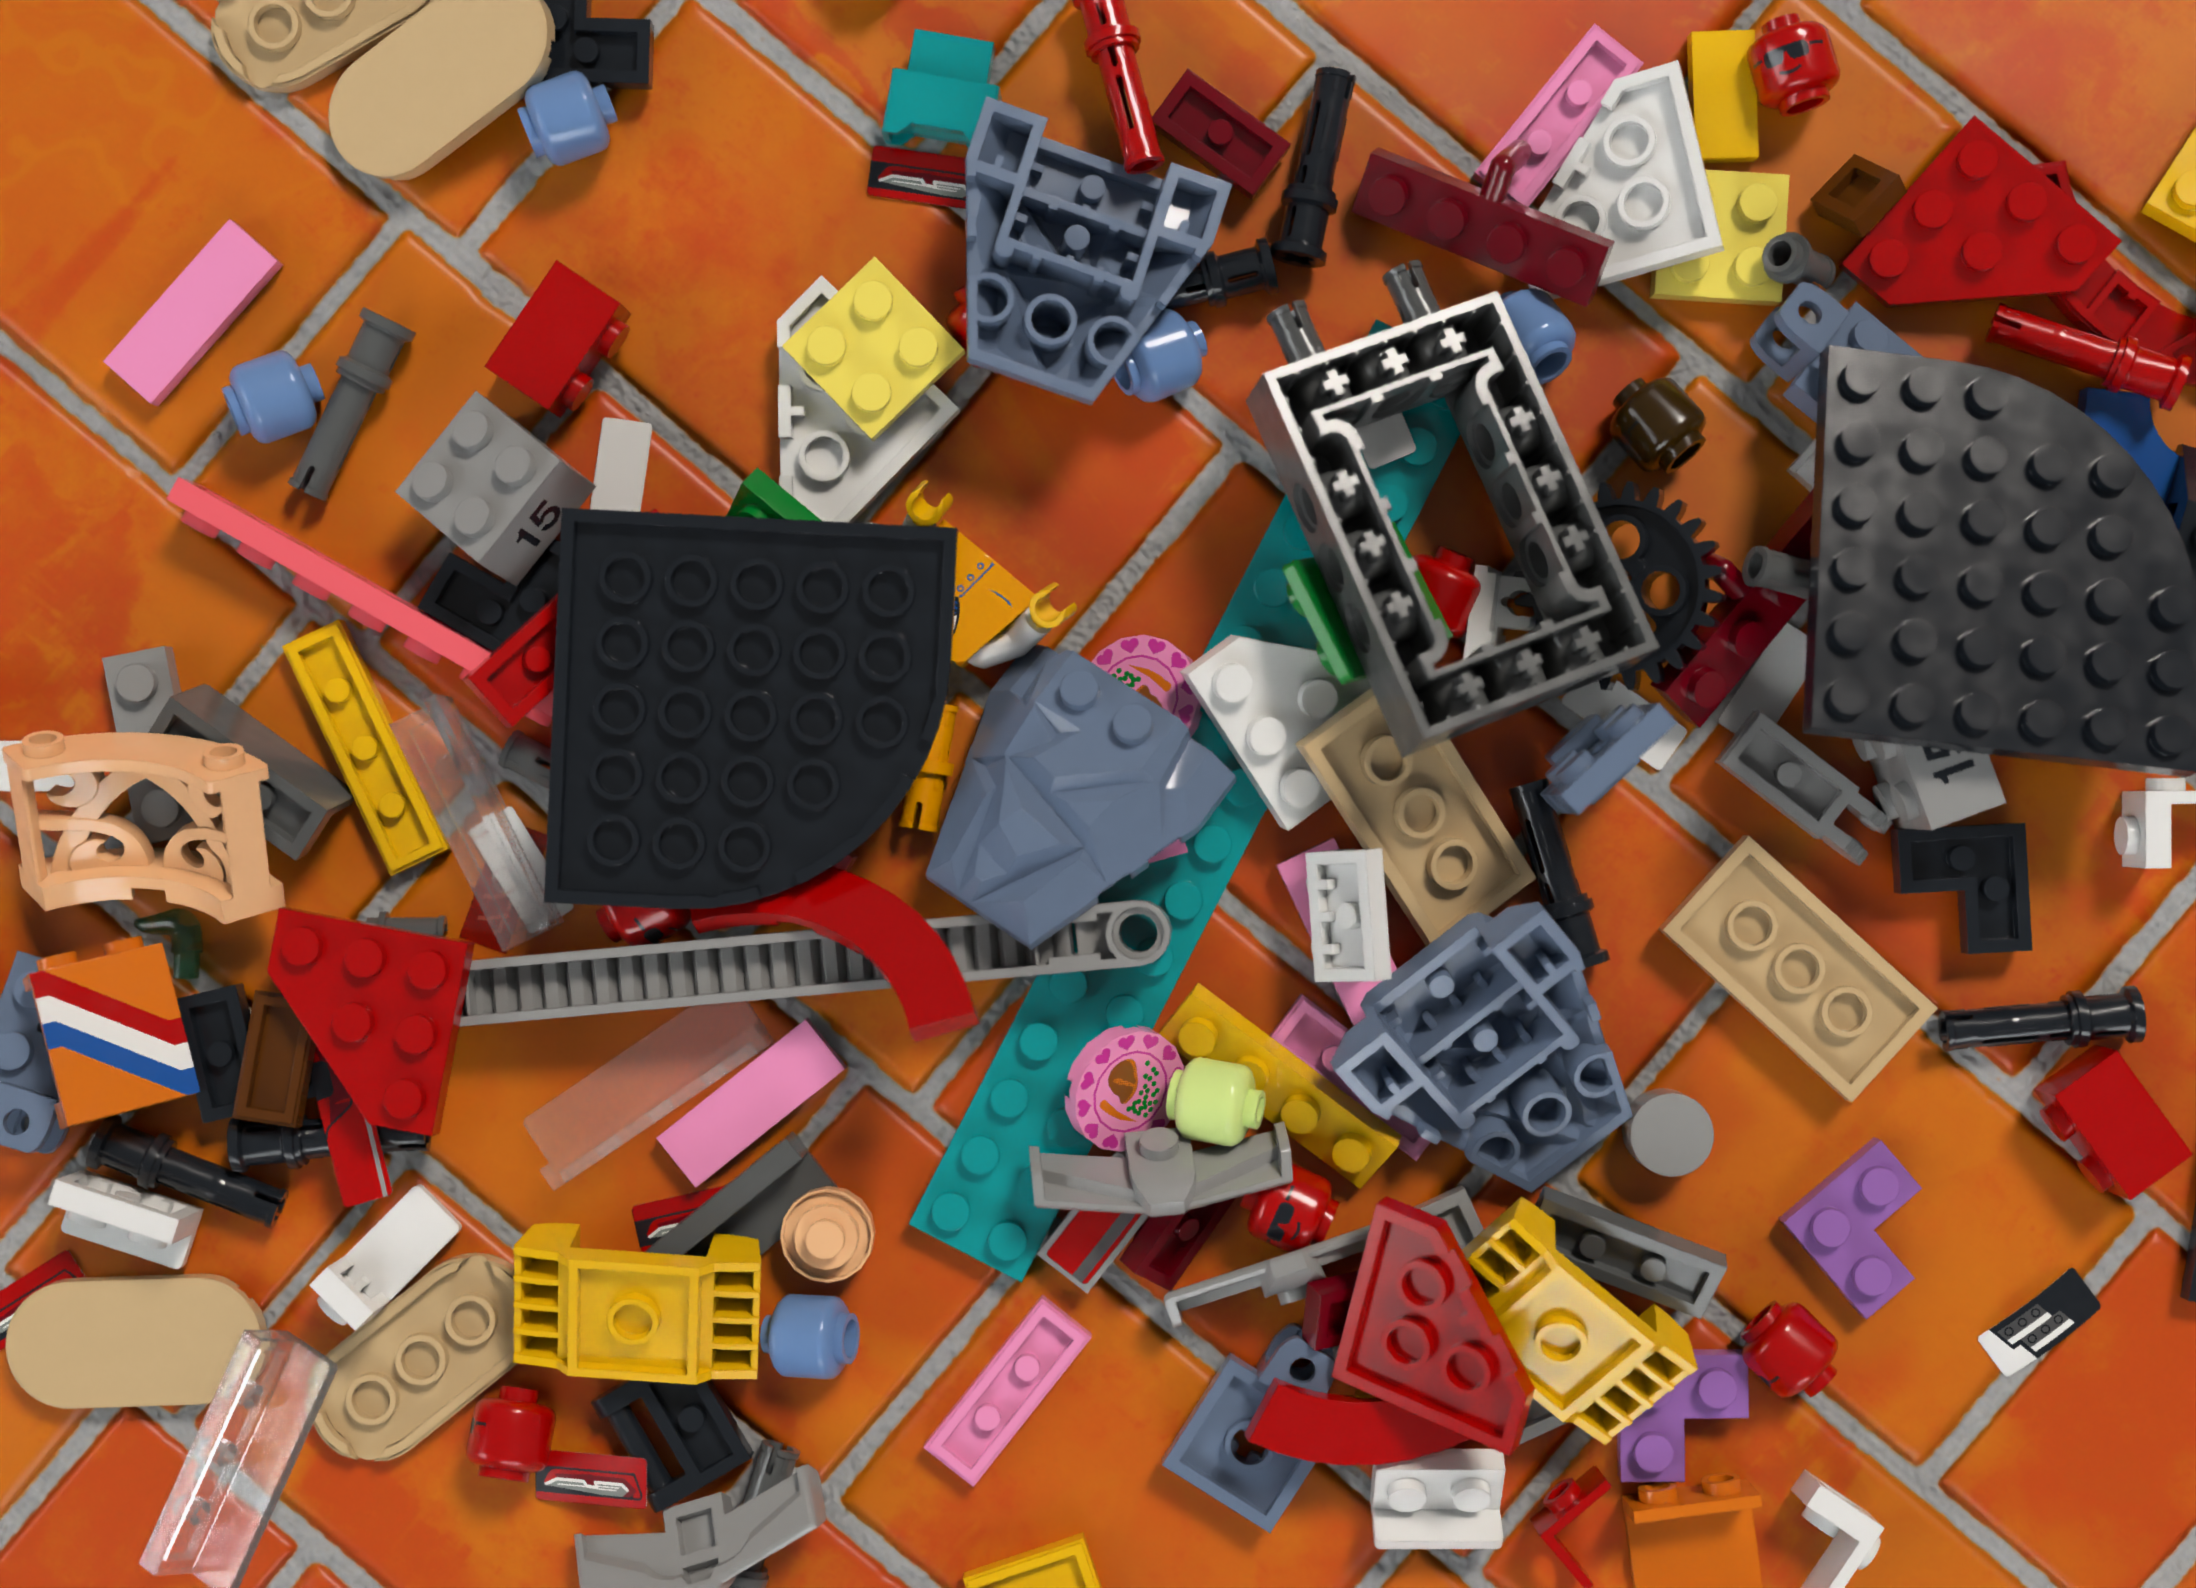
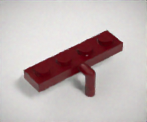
M1524 140L1513 141L1492 159L1482 188L1378 147L1370 153L1351 211L1584 307H1587L1594 298L1615 243L1613 240L1506 198L1514 174L1528 163L1532 157L1531 146Z
M1814 488L1765 547H1768L1770 550L1810 559ZM1715 553L1705 558L1707 565L1724 567L1727 574L1720 578L1712 580L1727 596L1726 601L1717 603L1709 613L1720 622L1719 627L1700 625L1696 633L1702 638L1707 648L1701 651L1685 646L1681 651L1686 658L1688 668L1679 670L1668 662L1664 667L1665 682L1660 684L1652 682L1650 684L1686 721L1699 728L1807 600L1762 587L1747 586L1743 581L1742 572L1729 559Z

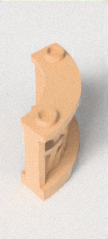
M39 731L25 736L22 739V743L2 748L3 760L7 764L22 863L18 864L21 885L45 911L96 901L133 900L135 888L164 890L166 902L184 905L205 912L223 924L285 907L283 883L269 874L259 787L260 781L269 778L268 764L244 752V748L241 745L216 743L199 738L160 733L113 732L63 736L62 733L57 731ZM104 772H110V773L105 777ZM60 775L71 776L74 786L64 787L55 785L46 795L57 805L77 807L75 811L37 809L33 780ZM145 778L169 793L194 820L181 827L170 839L166 848H153L145 833L133 822L121 816L104 813L108 806L122 792ZM221 813L223 815V821H220L218 818V816ZM41 830L63 831L52 857L45 858ZM110 836H113L123 843L124 848L106 849L104 843ZM203 840L196 848L197 851L189 849V841Z

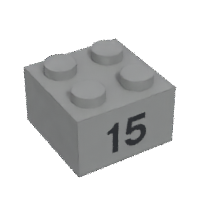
M475 391L395 492L475 561L517 586L560 533L562 508L579 509L596 486L514 418Z
M1852 739L1859 757L1864 762L1870 761L1878 784L1872 787L1875 804L1880 811L1886 814L1887 821L1892 820L1895 829L1934 830L2006 803L1989 754Z

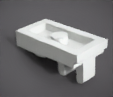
M1475 565L1474 576L1479 580L1481 589L1468 617L1463 659L1467 658L1481 645L1493 641L1495 647L1505 644L1506 636L1503 635L1504 629L1530 631L1535 627L1536 619L1527 616H1517L1512 608L1507 607V601L1514 599L1518 594L1524 592L1532 594L1525 578L1504 576L1501 571L1492 567Z

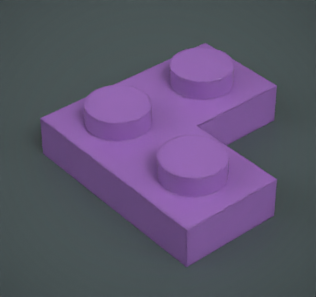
M1873 1137L1778 1218L1859 1315L1866 1320L1915 1279L1874 1229L1922 1188L1880 1139Z
M1693 1349L1698 1370L1692 1375L1689 1374L1671 1392H1667L1653 1404V1407L1644 1411L1633 1420L1630 1426H1626L1617 1434L1618 1477L1621 1482H1685L1684 1419L1749 1418L1748 1365L1743 1360L1742 1349Z

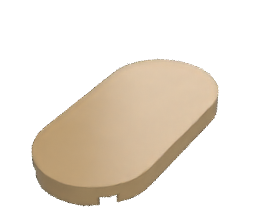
M217 0L219 4L215 10V18L212 17L211 36L216 52L222 62L242 81L265 92L291 93L313 85L360 58L433 0Z
M433 0L353 62L339 78L331 95L328 111L330 133L339 153L354 168L381 179L410 180L430 170L523 99L526 90L530 86L540 83L544 79L552 61L548 57L551 51V40L555 42V23L544 0Z
M466 1253L449 1258L429 1271L383 1308L373 1319L333 1348L321 1360L315 1370L312 1379V1399L309 1401L311 1420L322 1440L335 1452L355 1460L362 1458L377 1462L395 1459L411 1450L517 1364L513 1363L514 1265L500 1257L485 1253Z
M172 1274L67 1278L53 1282L35 1291L17 1308L7 1330L6 1356L11 1372L19 1385L36 1400L57 1408L82 1409L209 1404L225 1399L235 1393L255 1373L266 1352L267 1326L263 1312L253 1298L249 1299L245 1292L238 1289L240 1287L238 1284L220 1275Z

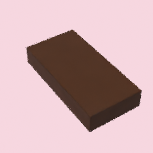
M255 990L232 1118L299 1128L303 1125L316 1044L281 993Z

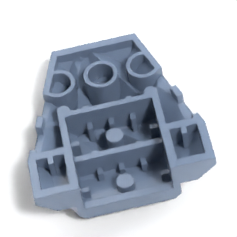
M986 96L965 158L967 363L1092 405L1138 345L1149 327L1166 308L1178 289L1213 245L1232 183L1171 162L1163 179L1147 173L1127 174L1122 164L1043 137L1042 135L1048 120L1047 117Z
M1036 644L1025 656L1016 658L989 693L983 715L925 875L927 880L1032 950L1099 903L1097 896L1129 874L1133 879L1149 867L1148 860L1178 839L1181 843H1184L1197 834L1236 783V776L1212 751L1191 739L1189 728L1175 715L1076 652L1065 650L1058 654L1047 646Z
M1539 901L1507 907L1494 918L1480 912L1468 914L1395 970L1392 973V979L1381 981L1365 994L1360 1005L1366 1017L1345 1033L1330 1062L1336 1074L1371 1112L1387 1120L1393 1115L1415 1126L1420 1137L1436 1145L1442 1140L1464 1151L1469 1162L1531 1193L1633 1117L1613 1053L1605 1042L1598 1021L1601 1020L1597 1003L1589 993L1582 970H1585L1581 954L1575 944Z

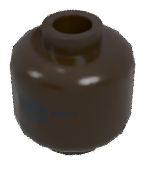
M1638 378L1628 384L1613 401L1617 411L1611 420L1609 432L1639 468L1645 472L1663 469L1669 474L1678 470L1699 452L1706 441L1702 436L1706 425L1705 415L1685 391L1671 378H1658L1649 383H1646L1642 378Z

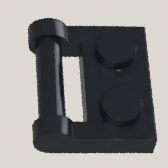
M626 1380L591 1401V1405L600 1419L607 1417L629 1457L646 1459L647 1488L649 1489L647 1500L655 1513L664 1510L751 1459L754 1454L712 1380L697 1385ZM640 1397L642 1398L684 1472L671 1477L631 1409L630 1403Z

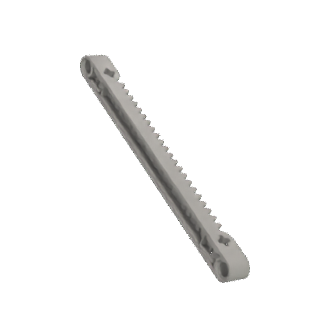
M1147 900L1097 903L1032 950L979 914L925 919L938 933L953 955L965 982L1143 966L1153 963L1162 956L1172 938V925L1169 916L1162 907ZM1144 914L1150 917L1156 924L1158 931L1157 940L1150 949L1143 951L1134 950L1123 941L1121 935L1122 925L1130 915ZM1072 923L1076 926L1078 953L1074 952ZM813 929L472 960L459 1027L888 989L892 987L878 968L861 953L857 954L834 940L816 934Z

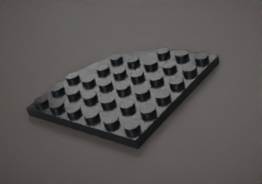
M1828 345L1820 353L1802 733L2179 777H2189L2196 774V584L2183 540L2168 508L2153 483L2132 456L2106 430L2078 408L2052 392L2022 378L1988 367L1957 361Z
M562 508L544 902L666 909H706L743 904L780 893L812 879L843 860L868 840L891 816L911 789L929 756L940 728L948 696L952 664L958 528Z

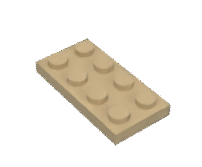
M1372 688L1295 744L1363 849L1382 848L1385 884L1425 946H1428L1468 914L1480 912L1489 915L1537 878L1451 740H1446L1402 758Z
M1743 835L1658 928L1830 1087L1849 1102L1855 1100L1938 1009L1749 835Z

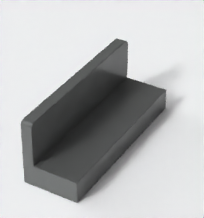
M202 684L170 696L148 732L187 736L216 743L238 744L244 748V752L268 764L269 778L259 782L265 839L295 861L308 854L331 816L347 808L354 801L348 785L207 684Z
M792 1131L644 1252L707 1256L714 1233L758 1239L760 1255H762L780 1240L783 1218L796 1199L811 1189L824 1186H838Z
M1547 1186L1543 1187L1535 1206L1555 1220L1556 1250L1589 1277L1699 1319L1702 1318L1728 1268L1726 1254Z

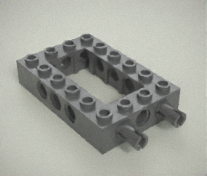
M1420 260L1409 261L1407 264L1409 270L1407 271L1403 263L1391 269L1382 277V281L1390 292L1403 324L1325 351L1304 300L1293 301L1291 305L1294 310L1290 311L1288 303L1272 311L1266 320L1273 329L1288 365L1263 373L1246 399L1252 417L1402 758L1630 669L1660 648L1499 292L1495 291L1441 310L1423 272V265ZM1444 397L1544 621L1536 625L1523 637L1497 647L1494 646L1493 641L1483 644L1467 658L1436 670L1434 665L1447 651V632L1441 618L1436 620L1433 618L1414 575L1419 568L1414 557L1409 559L1406 557L1387 514L1392 507L1387 496L1383 498L1379 496L1361 455L1365 446L1356 429Z

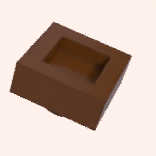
M1854 154L1810 200L1820 217L1863 238L1907 193V190L1900 175Z

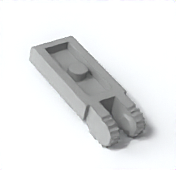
M1759 710L1753 711L1715 759L1717 764L1815 839H1822L1828 846L1856 865L1860 866L1869 853H1867L1859 841L1845 834L1833 824L1842 811L1846 808L1864 826L1872 831H1878L1880 834H1885L1893 824L1892 820L1887 821L1886 814L1858 793L1860 788Z

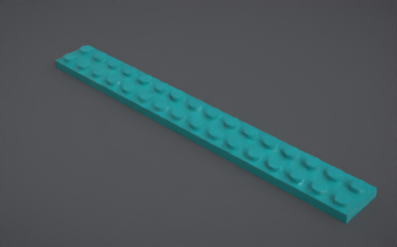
M1376 319L1368 336L1393 327ZM1444 397L1402 412L1416 446L1415 452L1375 469L1369 468L1363 452L1361 453L1380 498L1387 496L1392 509L1387 514L1390 521L1395 522L1404 541L1460 436V432ZM1285 494L1203 655L1230 635L1316 650L1318 639L1307 618L1301 616L1292 606L1286 591V585L1289 582L1282 567L1293 560L1314 557L1287 494ZM1202 706L1200 711L1203 713L1200 723L1191 739L1212 751L1236 776V783L1201 830L1185 841L1187 853L1149 863V867L1133 879L1128 874L1097 896L1099 903L1147 900L1162 907L1169 916L1172 925V938L1167 950L1153 963L1143 966L1036 976L909 1222V1225L1020 1282L1023 1281L1059 1209L1037 1208L1034 1206L1029 1146H1039L1040 1153L1087 1156L1093 1145L1091 1141L1073 1128L1065 1111V1095L1069 1098V1090L1072 1084L1067 1079L1072 1063L1085 1045L1106 1029L1120 1025L1125 1028L1138 1027L1136 1025L1153 1029L1267 809L1264 801ZM1133 914L1125 919L1121 935L1128 947L1143 951L1150 949L1157 940V927L1150 917L1144 914ZM1072 923L1074 952L1078 953L1076 926Z

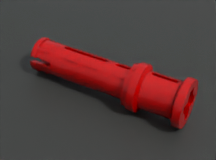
M1072 0L1073 6L1082 12L1088 38L1084 42L1086 55L1093 63L1099 64L1110 113L1124 159V169L1127 174L1132 175L1151 172L1162 166L1165 159L1160 150L1148 98L1135 55L1140 49L1139 45L1141 43L1139 29L1130 24L1124 0Z
M1999 303L1991 321L1992 326L1988 329L1984 342L1995 343L2101 378V385L2106 387V391L2117 393L2124 389L2159 401V408L2171 411L2178 400L2191 368L2192 356L2181 354L2177 358L2140 347L2139 339L2127 336V338L2120 337L2117 342L2008 307L2006 306L2007 304Z

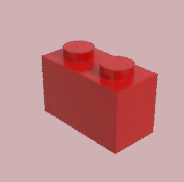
M556 260L484 367L561 419L567 408L575 411L587 398L594 384V379L590 377V374L603 355L611 358L623 345L630 331V327L625 323L631 313L620 302Z
M2093 1045L2033 1089L2045 1105L2039 1111L2042 1119L2060 1140L2064 1142L2068 1139L2071 1140L2083 1157L2077 1162L2080 1171L2100 1193L2107 1190L2132 1200L2193 1155L2117 1050Z

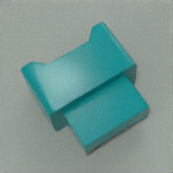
M915 29L908 70L892 69L882 126V135L885 143L901 147L917 136L963 144L969 149L986 96L1002 101L1000 87L989 84L995 55L994 42Z

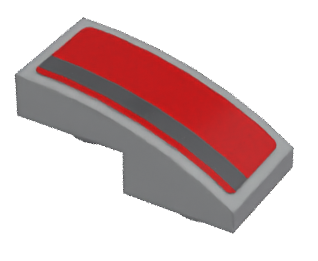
M1116 1151L1112 1157L1126 1158L1125 1151ZM1070 1210L1044 1242L1037 1255L1088 1293L1137 1232L1148 1215Z

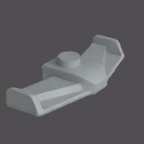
M1284 1121L1274 1123L1273 1131L1243 1138L1236 1146L1215 1145L1192 1151L1191 1140L1182 1137L1177 1128L1155 1127L1146 1131L1124 1133L1126 1158L1040 1153L1039 1146H1029L1034 1206L1037 1208L1147 1214L1150 1217L1185 1214L1191 1209L1282 1186L1293 1181L1291 1148Z
M1371 1224L1290 1253L1167 1292L1164 1295V1303L1173 1328L1184 1324L1181 1311L1260 1286L1265 1298L1277 1294L1281 1306L1306 1298L1307 1282L1326 1278L1322 1265L1364 1251Z
M809 1464L802 1465L796 1468L797 1473L734 1510L731 1497L722 1492L662 1510L665 1533L574 1534L580 1588H729L739 1573L818 1528L826 1520L819 1473Z

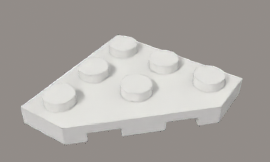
M1676 60L1614 79L1600 102L1602 107L1583 138L1579 136L1554 177L1552 189L1538 210L1615 241L1598 287L1725 251L1679 61ZM1528 284L1529 289H1531V288H1536V289L1545 291V290H1543V289H1540V288H1538V287H1535V286H1533V285ZM1545 291L1552 299L1560 298V296Z
M821 275L777 320V347L779 348L778 437L780 438L781 475L779 476V486L822 521L853 523L960 413V410L933 384L873 442L782 347L789 338L838 292Z
M1237 635L1228 636L1180 671L1281 828L1288 831L1331 800L1295 744L1369 690L1371 686L1367 678L1342 685L1336 676L1331 675L1324 668L1316 650Z

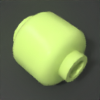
M1196 1057L1187 1064L1184 1070L1177 1069L1174 1072L1168 1088L1166 1114L1168 1119L1175 1120L1179 1134L1186 1139L1223 1146H1236L1246 1136L1249 1128L1258 1129L1260 1127L1265 1111L1266 1095L1265 1091L1256 1089L1253 1072L1248 1066Z

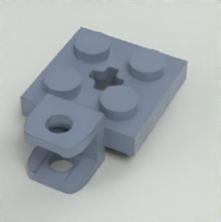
M1801 282L1792 291L1783 305L1776 307L1766 317L1750 338L1752 350L1768 367L1788 383L1795 377L1783 393V396L1815 423H1817L1820 353L1828 345L1923 357L1859 303L1855 302L1846 309L1825 291L1807 282ZM1800 306L1807 307L1814 312L1816 324H1809L1799 315L1798 309ZM1773 331L1782 332L1790 340L1791 347L1785 349L1777 345L1773 338Z
M1632 703L1626 708L1623 705H1619L1603 719L1598 714H1591L1585 717L1545 754L1544 758L1552 765L1545 774L1551 784L1540 795L1557 813L1579 815L1587 806L1594 805L1641 761L1639 758L1664 736L1677 721L1660 703L1637 706Z
M17 951L0 997V1145L25 1153L40 1152L50 1154L56 1151L63 1143L69 1128L60 1130L54 1104L60 1101L32 991L25 992L23 979L29 973L38 971L36 961L42 959V957ZM28 1116L29 1126L25 1129V1120Z
M1297 1323L1286 1325L1274 1336L1257 1362V1369L1229 1353L1162 1457V1466L1269 1533L1273 1530L1316 1462L1278 1454L1268 1449H1265L1262 1453L1251 1450L1244 1457L1237 1453L1239 1441L1234 1435L1239 1430L1246 1431L1274 1377L1295 1386L1327 1393L1334 1380L1331 1377L1335 1364L1333 1349L1330 1347L1314 1351L1302 1339L1303 1327ZM1300 1358L1311 1361L1305 1367H1295L1292 1365L1295 1360Z

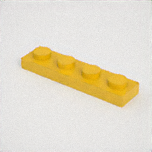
M1200 983L1195 985L1158 1033L1174 1045L1177 1051L1189 1061L1196 1057L1248 1066L1253 1072L1256 1089L1265 1091L1264 1117L1273 1124L1284 1121L1287 1134L1359 1189L1363 1187L1398 1147L1402 1137L1401 1134Z

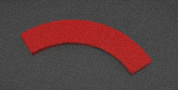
M2066 160L2034 164L2038 170L2075 200L2070 185ZM2106 259L2074 293L2048 295V298L2062 314L2081 331L2117 342L2120 337L2127 338V336L2139 339L2140 347L2177 358L2181 354L2192 356L2191 368L2184 385L2196 387V318L2185 316L2161 305L2160 300L2136 285L2119 269L2114 270Z
M830 867L804 883L758 900L716 908L690 909L692 923L699 934L729 927L746 925L779 926L781 922H788L813 928L816 934L834 940L857 954L861 953L878 968L898 996L904 1009L909 1031L915 1042L980 1024L969 988L953 955L938 933L917 911L903 900L868 879L842 869Z
M1275 1377L1244 1433L1248 1442L1278 1454L1310 1462L1335 1465H1379L1407 1461L1446 1450L1470 1439L1378 1397L1355 1398L1353 1395L1323 1393L1298 1387Z

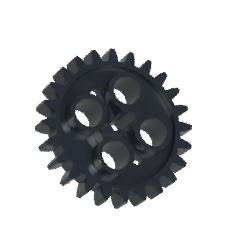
M1627 481L1623 488L1620 499L1616 497L1611 484L1606 482L1600 483L1598 501L1594 502L1610 539H1612L1613 533L1625 524H1633L1639 532L1640 543L1638 549L1633 555L1626 559H1620L1627 576L1632 578L1630 583L1642 609L1656 623V630L1653 634L1660 648L1632 668L1599 680L1601 690L1612 691L1618 674H1622L1623 681L1628 690H1639L1641 671H1645L1654 683L1665 682V672L1662 663L1666 661L1679 670L1688 668L1686 658L1681 650L1685 646L1701 651L1707 648L1696 631L1700 625L1719 627L1720 622L1706 612L1707 604L1724 602L1727 598L1726 595L1710 589V581L1727 574L1726 568L1707 565L1705 559L1720 548L1719 543L1714 540L1702 542L1696 540V537L1707 524L1705 520L1698 517L1683 524L1681 520L1686 512L1687 503L1677 499L1663 510L1664 491L1656 487L1651 489L1642 502L1640 501L1638 484ZM1522 571L1514 573V577L1525 578ZM1671 573L1680 585V594L1673 606L1660 610L1653 604L1650 598V589L1657 577ZM1527 593L1514 599L1515 605L1533 608L1535 615L1531 616V618L1536 619L1535 626L1544 621L1532 594Z

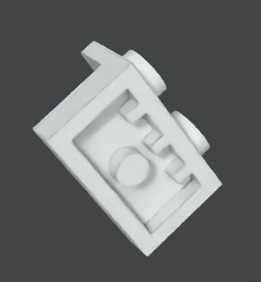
M1382 848L1338 849L1305 853L1307 869L1306 887L1309 896L1312 936L1311 952L1314 963L1315 982H1376L1392 979Z
M85 1169L55 1179L48 1205L66 1210L61 1225L64 1233L174 1269H179L186 1264L204 1210L202 1207Z
M1446 1449L1412 1460L1373 1465L1370 1504L1375 1547L1378 1549L1501 1548L1503 1529L1500 1505L1506 1471L1504 1454L1495 1449Z

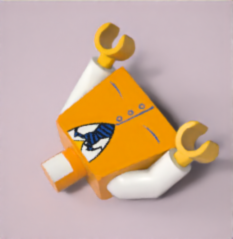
M922 481L907 498L906 509L908 514L902 525L936 527V523L952 506V495L948 492L938 507L930 506L925 501L923 495L929 481ZM943 519L937 526L954 528L945 519ZM958 531L952 660L962 669L969 663L974 667L985 669L1025 656L1052 628L1074 615L1077 605L1074 602L1062 612L1055 610L1049 598L1050 593L1059 587L1058 583L1053 582L1034 594Z

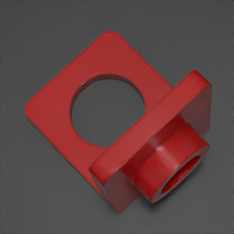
M1596 1465L1591 1467L1576 1481L1573 1478H1567L1557 1484L1544 1498L1543 1503L1546 1506L1530 1519L1540 1537L1583 1588H1591L1594 1584L1581 1564L1559 1540L1556 1534L1610 1490L1611 1484Z

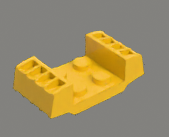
M1522 1196L1462 1249L1535 1387L1533 1399L1563 1423H1574L1602 1444H1608L1622 1429L1630 1426L1639 1415L1653 1407L1656 1401L1667 1392H1671L1689 1374L1692 1375L1698 1370L1689 1335L1673 1318L1655 1303L1641 1315H1635L1556 1250L1555 1220Z
M541 1223L533 1224L514 1244L513 1363L555 1368L566 1376L691 1385H697L711 1379L758 1378L761 1255L758 1239L714 1233L707 1256L580 1248V1224Z

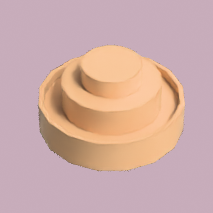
M824 1186L811 1189L794 1201L783 1218L780 1240L784 1256L795 1271L809 1280L831 1283L847 1279L862 1268L873 1250L876 1229L872 1213L860 1197L844 1188Z

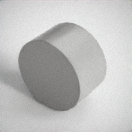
M1658 1088L1639 1095L1630 1104L1633 1117L1622 1124V1137L1626 1149L1637 1162L1656 1174L1668 1177H1677L1691 1173L1705 1162L1713 1146L1714 1129L1709 1114L1700 1103L1679 1091Z

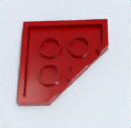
M1974 115L1907 189V193L1881 218L1838 267L1886 308L1940 302L1957 303L2006 299L2007 297L2043 294L2045 296L2072 294L2084 284L2122 240Z
M289 907L279 908L267 973L368 1124L428 1136L440 1134L475 942Z
M1388 1196L1377 1202L1331 1377L1510 1456L1519 1447L1534 1395L1535 1387L1447 1221Z

